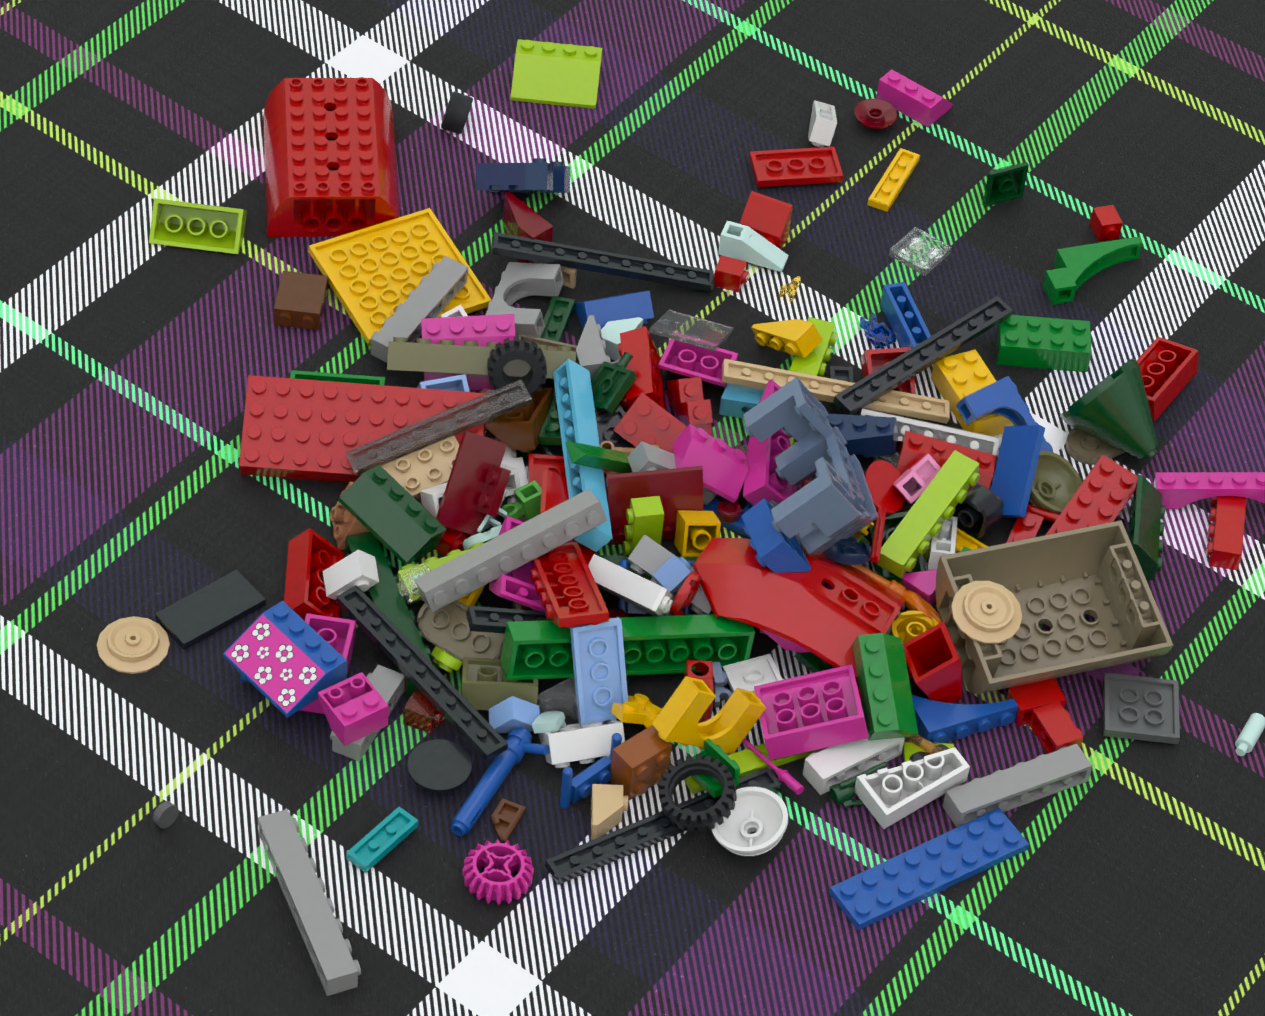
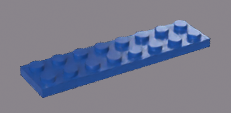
M997 808L830 887L829 894L859 931L1028 850L1029 843L1001 809Z

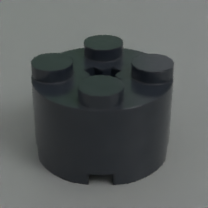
M977 483L974 487H969L965 500L955 506L953 516L958 517V529L973 538L979 539L1000 524L1004 503L999 496H995L989 489Z

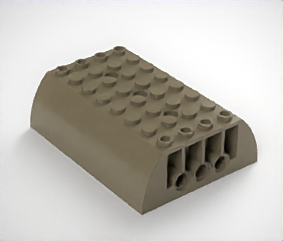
M1122 520L940 556L936 573V607L942 622L946 624L961 660V672L968 691L971 693L981 694L1159 657L1167 654L1174 646ZM973 581H991L1003 585L1014 594L1021 606L1022 620L1019 630L1011 639L999 644H984L970 639L959 630L953 620L951 606L955 594L963 585ZM1089 614L1093 616L1095 622L1086 621L1083 615ZM1043 623L1049 626L1050 631H1042L1038 625Z

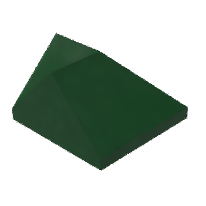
M1027 162L990 171L982 205L988 207L1023 197L1029 164Z

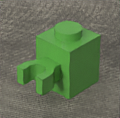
M534 480L513 490L517 502L508 503L502 506V509L507 512L509 517L517 520L522 515L527 521L540 514L542 488Z

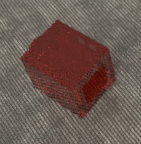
M414 690L404 707L403 724L429 734L433 732L436 725H441L444 718L438 709L421 692Z

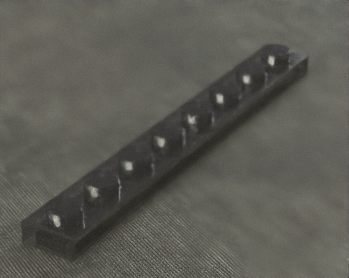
M521 379L345 452L346 458L355 476L378 465H384L530 404L532 399Z

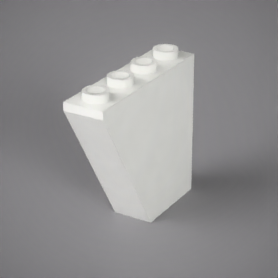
M593 555L588 567L598 587L653 616H672L669 612L675 597L666 588L602 557Z

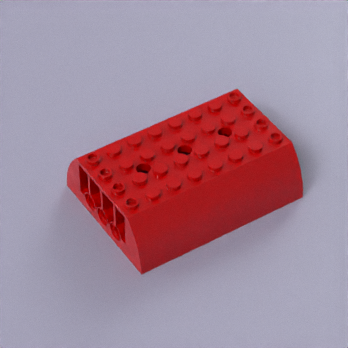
M284 78L269 95L263 113L267 237L341 236L399 218L400 207L393 108L384 88L374 78Z

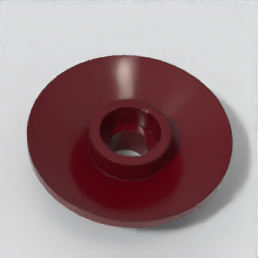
M866 99L856 105L854 116L860 124L866 127L883 129L894 124L897 112L890 103L884 100Z

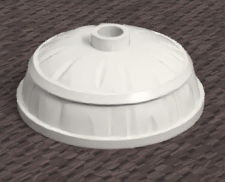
M745 787L737 789V800L735 801L734 810H730L731 815L728 819L723 817L724 823L720 826L717 822L714 823L713 835L723 847L737 855L755 856L763 854L775 847L786 831L788 825L786 805L777 794L765 788Z

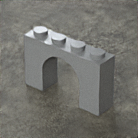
M509 262L505 271L502 272L499 285L495 288L492 301H489L486 315L514 314L516 336L520 333L540 338L545 328L541 309L514 308L511 305L527 296H558L564 283L560 264Z

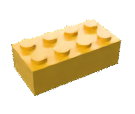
M976 349L944 357L933 365L931 380L943 399L949 400L950 410L963 430L996 436L1004 433L1005 426H1014L1009 419L996 414L985 416L967 425L956 407V404L965 396L996 382Z

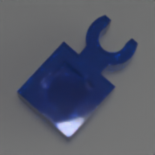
M870 313L869 321L865 320L864 317H860L859 326L865 330L864 335L876 349L896 342L897 335L885 322L878 323L877 316L874 313Z

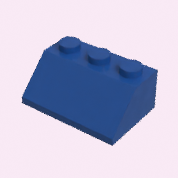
M650 291L575 303L574 308L583 330L589 315H594L595 322L600 324L601 329L609 321L640 317L643 319V324H647V319L654 318Z
M765 498L741 515L745 523L743 529L751 538L749 543L758 553L755 557L762 567L768 566L774 573L808 572L811 570L806 555L796 539L797 535L789 539L783 532L780 533L774 528L772 524L774 519L771 509L774 507Z

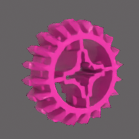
M497 838L495 843L487 840L485 846L477 844L475 850L470 849L468 857L464 860L462 874L465 887H469L470 894H477L478 900L486 898L488 904L492 900L496 901L499 906L503 900L510 904L512 898L519 900L521 894H526L528 887H531L534 868L531 857L527 856L526 849L520 850L518 843L511 846L509 840L505 843H500ZM484 866V872L479 873L478 870ZM516 870L518 874L513 878L511 876L512 872Z

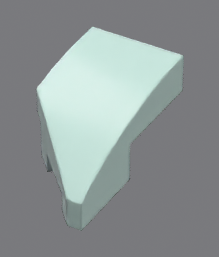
M560 711L543 712L532 723L534 734L558 732L561 727L566 726L564 713Z

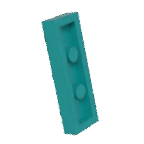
M401 807L396 808L346 852V859L363 872H368L418 827V819Z

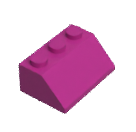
M892 69L879 79L876 99L890 103L897 111L926 127L931 126L953 106L948 100Z
M672 335L658 364V368L691 378L701 377V381L726 387L727 383L721 382L724 359L737 361L738 353Z
M689 424L672 443L676 468L702 466L703 487L735 503L749 470L745 453L740 449L728 446L720 438L716 439L710 436L704 429L696 428Z

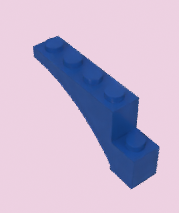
M912 695L918 736L922 743H945L955 739H963L968 735L978 732H986L998 726L1009 725L1015 722L1018 704L1014 699L987 704H953Z

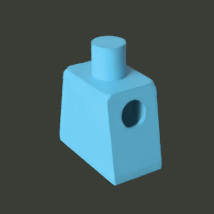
M727 383L721 397L719 414L744 418L743 414L760 403L764 390Z

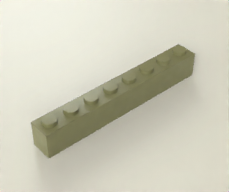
M393 337V341H388L387 370L488 375L487 361L490 358L491 350L496 349L498 342H487V346H478V341H464V345H454V340L440 339V344H431V339L417 338V343L407 342L405 337ZM537 345L538 349H542L546 359V378L554 379L553 372L567 359L576 363V351H571V346H557V350H548V345ZM516 359L508 362L504 366L503 371L508 376L523 377L530 371L531 366L526 361Z

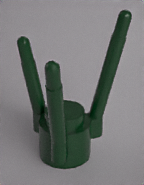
M883 762L857 776L866 774V776L877 772V770L886 767L887 763ZM857 776L829 787L830 796L835 805L842 804L844 809L851 806L864 805L861 800H852V797H855V790L852 784L856 783Z

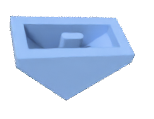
M511 696L489 709V724L497 733H509L516 727L533 731L532 723L540 715L539 705Z

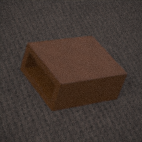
M283 271L274 305V325L320 330L328 294V276Z

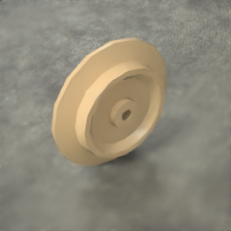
M973 581L963 585L955 594L951 606L953 620L959 630L970 639L984 644H999L1011 639L1019 630L1022 620L1021 606L1014 594L1003 585L991 581Z
M135 616L121 618L107 625L100 633L97 642L99 657L105 665L117 672L129 674L147 672L159 666L167 657L170 647L168 634L160 624L148 618Z

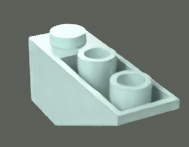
M727 221L720 235L719 255L746 261L772 270L783 271L789 255L749 226Z

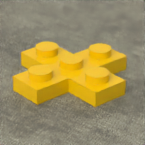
M634 694V696H628V701H624L623 704L613 703L611 713L621 722L643 724L648 728L653 725V721L663 708L653 705L645 695Z

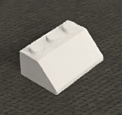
M616 719L584 725L580 723L569 724L561 727L558 732L538 733L541 744L549 746V753L545 755L546 761L552 765L555 764V768L568 767L572 761L579 760L580 764L595 762L596 757L607 756L609 758L611 738L614 733L621 734V744L625 742L623 723Z

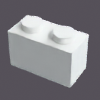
M360 550L353 552L323 571L326 597L336 600V596L356 585L365 592L379 582L375 557Z

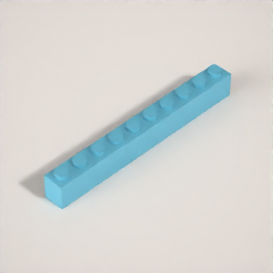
M567 359L553 372L569 499L589 489L600 501L607 518L606 522L575 537L574 540L597 552L612 539L603 469L573 464L566 447L567 441L600 447L590 371Z

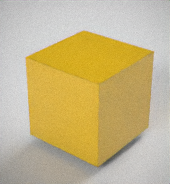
M677 510L674 545L682 557H699L712 538H720V520L713 511Z

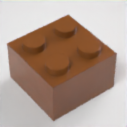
M651 725L613 749L610 770L612 777L609 781L613 785H623V795L628 796V800L637 795L644 794L648 788L656 783L659 784L660 780L663 781L662 775L664 772L668 773L672 744L662 740L658 736L657 729Z

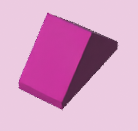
M937 569L906 573L902 577V585L905 586L906 590L919 594L933 606L936 602Z

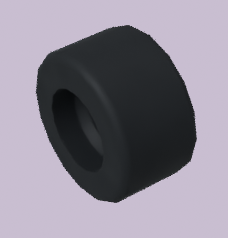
M454 91L447 105L441 128L461 134L467 121L473 98Z

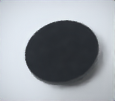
M435 739L423 742L413 749L408 758L407 769L410 778L416 785L427 791L442 793L458 789L466 783L471 775L472 761L468 752L459 744L449 740Z

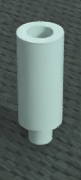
M1253 713L1248 719L1235 742L1237 747L1236 753L1239 756L1250 753L1265 728V717L1263 715Z

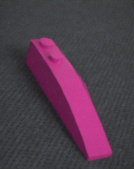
M772 379L768 381L760 402L781 388ZM782 428L761 443L755 436L749 438L746 455L749 470L744 480L743 497L754 506L765 498L775 507L797 492V486H792L787 479L782 480L775 470L777 468L775 457L790 447L789 439L793 437L792 435H786Z

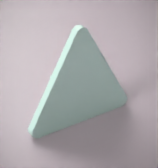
M505 489V492H504V495H503V498H502L500 507H501L502 502H503V500H504V498H505V496H506V494H507V491H508L507 489ZM499 507L498 514L505 519L507 512ZM487 514L477 532L481 533L491 526H499L501 522L496 521V517Z

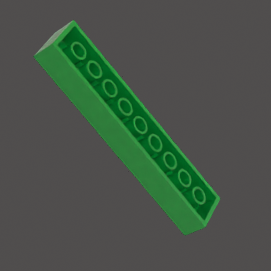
M714 614L620 618L622 621L626 675L684 673L687 660L720 661L723 671V666L749 659L755 635L752 625L718 616L716 619ZM553 620L507 622L500 658L506 679L574 678L570 628H559L558 624H554ZM692 666V667H691L692 673L702 672V671H695V666Z

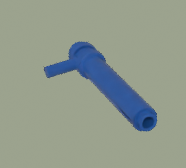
M516 727L514 730H511L505 740L508 743L507 750L497 755L451 821V831L460 837L468 834L514 765L519 764L526 753L547 755L549 753V746L531 743L532 735L525 728Z

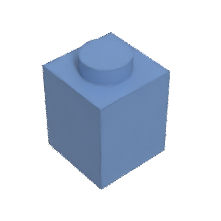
M673 555L653 574V578L660 586L666 588L673 595L691 573L689 569L692 566L682 556L678 559Z

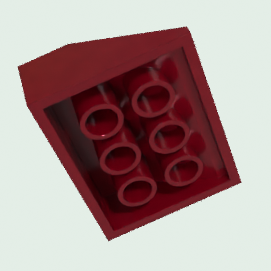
M702 466L607 475L606 494L612 539L607 545L623 544V541H626L624 526L628 525L626 509H630L631 499L660 496L664 511L661 540L675 539L677 510L704 511Z

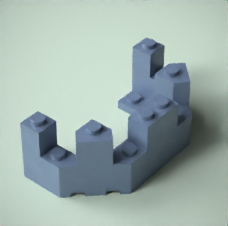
M796 377L743 414L745 420L744 429L750 437L755 436L760 443L781 428L786 435H792L798 441L775 457L777 464L775 470L782 480L787 479L792 486H799L814 474L817 478L771 509L774 519L772 524L778 532H783L789 539L798 533L796 539L800 546L806 549L808 554L819 555L841 539H848L878 518V514L859 460L855 454L849 455L847 448L844 446L847 444V441L838 427H831L829 420L826 418L829 416V413L825 407Z

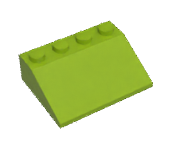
M518 39L510 100L596 109L602 48Z

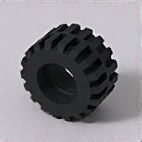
M514 336V340L510 341L508 337L504 339V344L498 342L496 349L491 350L490 358L487 361L489 383L491 386L493 385V390L496 393L501 392V397L505 399L507 396H510V401H515L517 397H520V401H524L525 396L529 395L532 398L535 396L534 391L540 392L542 389L541 384L546 382L547 367L541 348L538 349L534 341L529 343V339L525 337L522 341L519 340V336ZM519 359L526 361L531 366V369L525 376L513 378L505 374L503 371L504 366L512 360Z

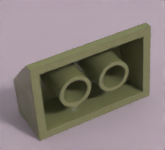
M463 657L461 695L476 711L489 710L511 696L537 705L538 679L507 680L500 659Z

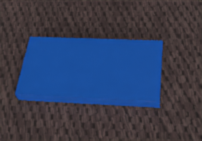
M1041 425L1005 426L990 489L1004 503L1002 518H1025L1045 432V427Z

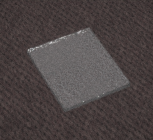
M668 310L650 327L649 333L715 351L733 332L734 328Z

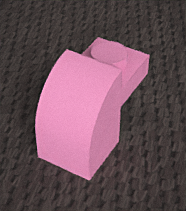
M927 453L915 465L907 469L893 485L907 502L911 504L921 496L941 467Z

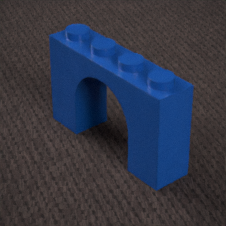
M1009 376L965 396L956 404L967 425L993 414L1006 417L1014 426L1039 425L1033 419L1028 405L1022 400L1016 384L1011 381ZM1043 436L1040 451L1053 452L1051 444Z

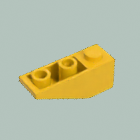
M801 319L754 324L751 327L755 334V340L761 346L771 347L776 351H783L792 356L795 355L805 358L823 341L814 323Z

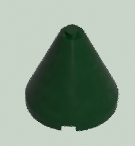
M1134 358L1104 378L1067 408L1068 411L1060 415L1066 424L1139 460L1143 457L1148 460L1157 453L1155 448L1158 446V441L1141 369Z

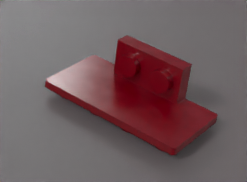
M464 431L436 517L443 526L470 535H476L479 533L477 529L483 522L485 514L497 517L511 470L500 467L507 447L506 443Z

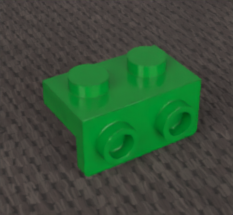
M710 739L705 740L704 751L698 754H702L703 759L708 755L712 756L713 761L716 758L720 760L722 765L725 764L728 767L729 772L733 776L735 786H738L740 773L738 763L733 759L731 760L719 745H715ZM703 774L692 776L714 798L722 795L723 789L718 779Z

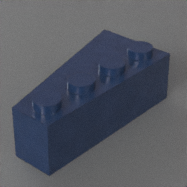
M829 414L826 417L831 427L837 426L847 441V444L844 446L847 448L850 456L855 454L863 455L866 458L895 454L898 442L896 417Z

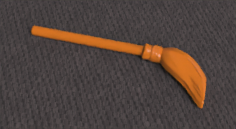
M851 565L905 598L903 604L911 611L924 612L926 617L931 620L933 617L938 624L942 622L937 611L919 594L906 590L905 586L897 583L894 579L889 581L862 565Z

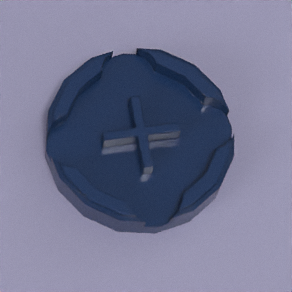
M849 537L848 539H841L823 552V555L837 563L860 565L870 560L872 551L871 546L867 542L862 541L861 544L857 542L856 538Z

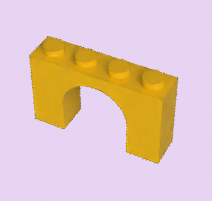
M685 676L652 724L657 729L658 736L668 743L672 741L684 746H696L704 750V741L710 739L715 745H719L723 752L733 754L762 715L766 706L754 692L736 688L723 708L714 717L705 722L698 723L716 696L703 680Z

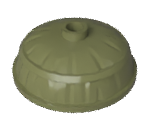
M1040 451L1029 502L1034 506L1061 514L1082 484V480L1075 468L1065 458L1054 452Z

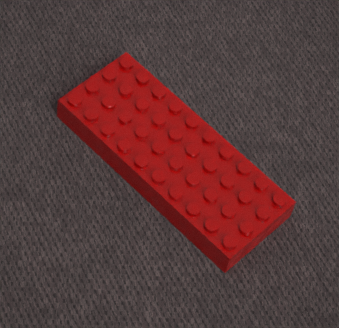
M248 375L239 460L240 474L345 483L355 482L364 472L378 465L387 463L450 435L455 436L459 445L464 431L484 436L487 393Z

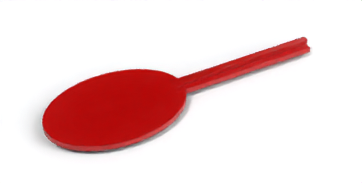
M883 460L873 462L865 472V478L878 514V518L875 520L872 552L870 555L872 563L875 561L879 562L886 514L892 515L897 513L905 502V498L893 485L901 474L892 464Z

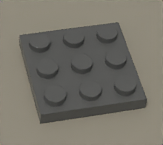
M1104 673L1103 736L1178 744L1180 739L1178 681Z

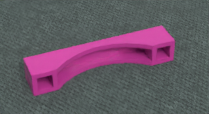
M1155 472L1154 487L1162 494V505H1165L1166 509H1180L1189 503L1215 496H1240L1265 504V472Z

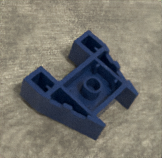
M533 158V163H476L475 190H489V192H506L509 190L510 192L570 193V167L564 166V162L551 161L546 163L544 158Z

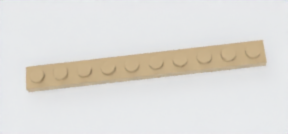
M724 359L722 364L721 382L765 390L768 381L771 379L782 388L798 377L818 400L834 403L835 395L855 384ZM891 390L864 407V409L945 424L948 423L950 418L949 400Z

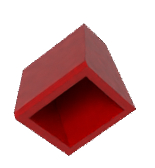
M944 622L937 624L903 644L905 659L914 681L931 700L954 703L962 698L961 660Z

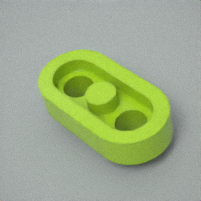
M435 646L431 653L434 657L433 662L452 673L453 669L459 671L463 664L457 657L438 646Z

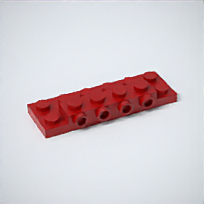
M577 541L564 543L531 561L534 567L530 569L532 584L535 583L536 594L540 595L541 606L545 607L547 620L552 619L554 624H558L559 628H573L576 625L584 624L598 625L601 622L609 621V611Z

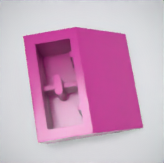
M362 672L318 692V697L330 728L344 746L388 726L389 705Z

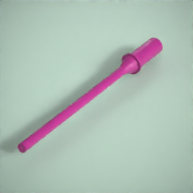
M744 738L742 743L776 772L779 781L786 784L797 795L803 792L804 787L787 770L778 768Z

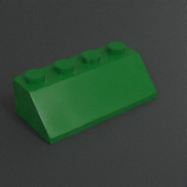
M885 633L858 635L852 646L864 718L869 735L868 741L918 736L902 638Z

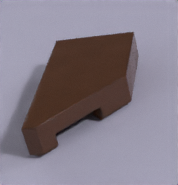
M504 798L501 799L491 816V823L500 843H505L511 838L526 811V807Z

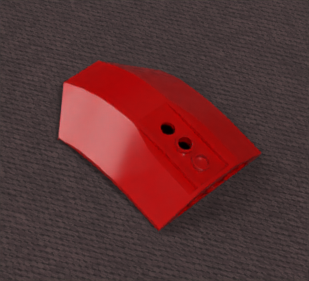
M712 538L692 567L696 573L702 576V580H699L716 619L718 616H722L769 631L814 653L835 668L852 664L856 680L858 676L852 646L858 635L886 634L905 601V598L851 565L834 562L826 558L823 552L819 555L808 554L806 549H803L811 566V570L808 572L774 573L768 566L762 567L757 561L755 555L758 553L750 545L749 541L751 539ZM826 582L830 584L832 590L826 589L822 585V583Z

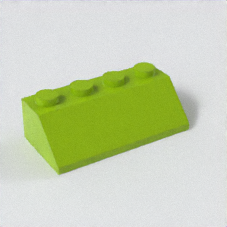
M154 198L149 243L239 254L245 232L247 210Z

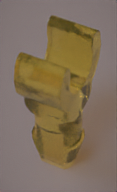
M797 276L791 283L782 286L779 297H782L784 294H790L789 301L792 302L795 299L796 289L800 285L801 277Z

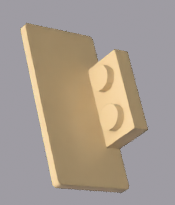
M450 435L380 466L422 505L421 490L448 482L459 443L454 435Z

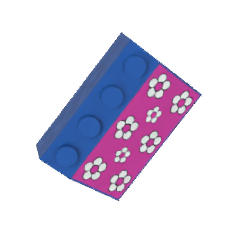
M284 601L263 612L223 653V657L287 718L318 699V692L347 679V660Z

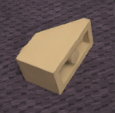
M592 784L591 841L605 835L622 822L623 811H628V796L623 795V785Z

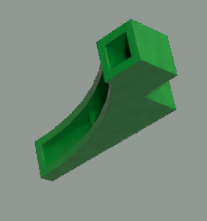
M1140 237L1057 249L1054 262L1055 269L1046 271L1043 288L1051 304L1073 302L1075 292L1093 275L1112 265L1138 259L1142 247Z

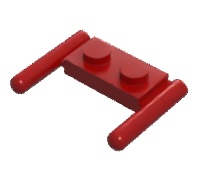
M1028 504L1025 518H1017L1006 543L1037 537L1044 519L1055 522L1060 514Z

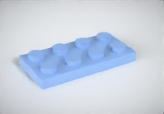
M617 617L609 619L608 622H601L598 625H576L570 628L578 722L584 725L618 719L611 713L613 703L623 704L624 701H628L622 621Z

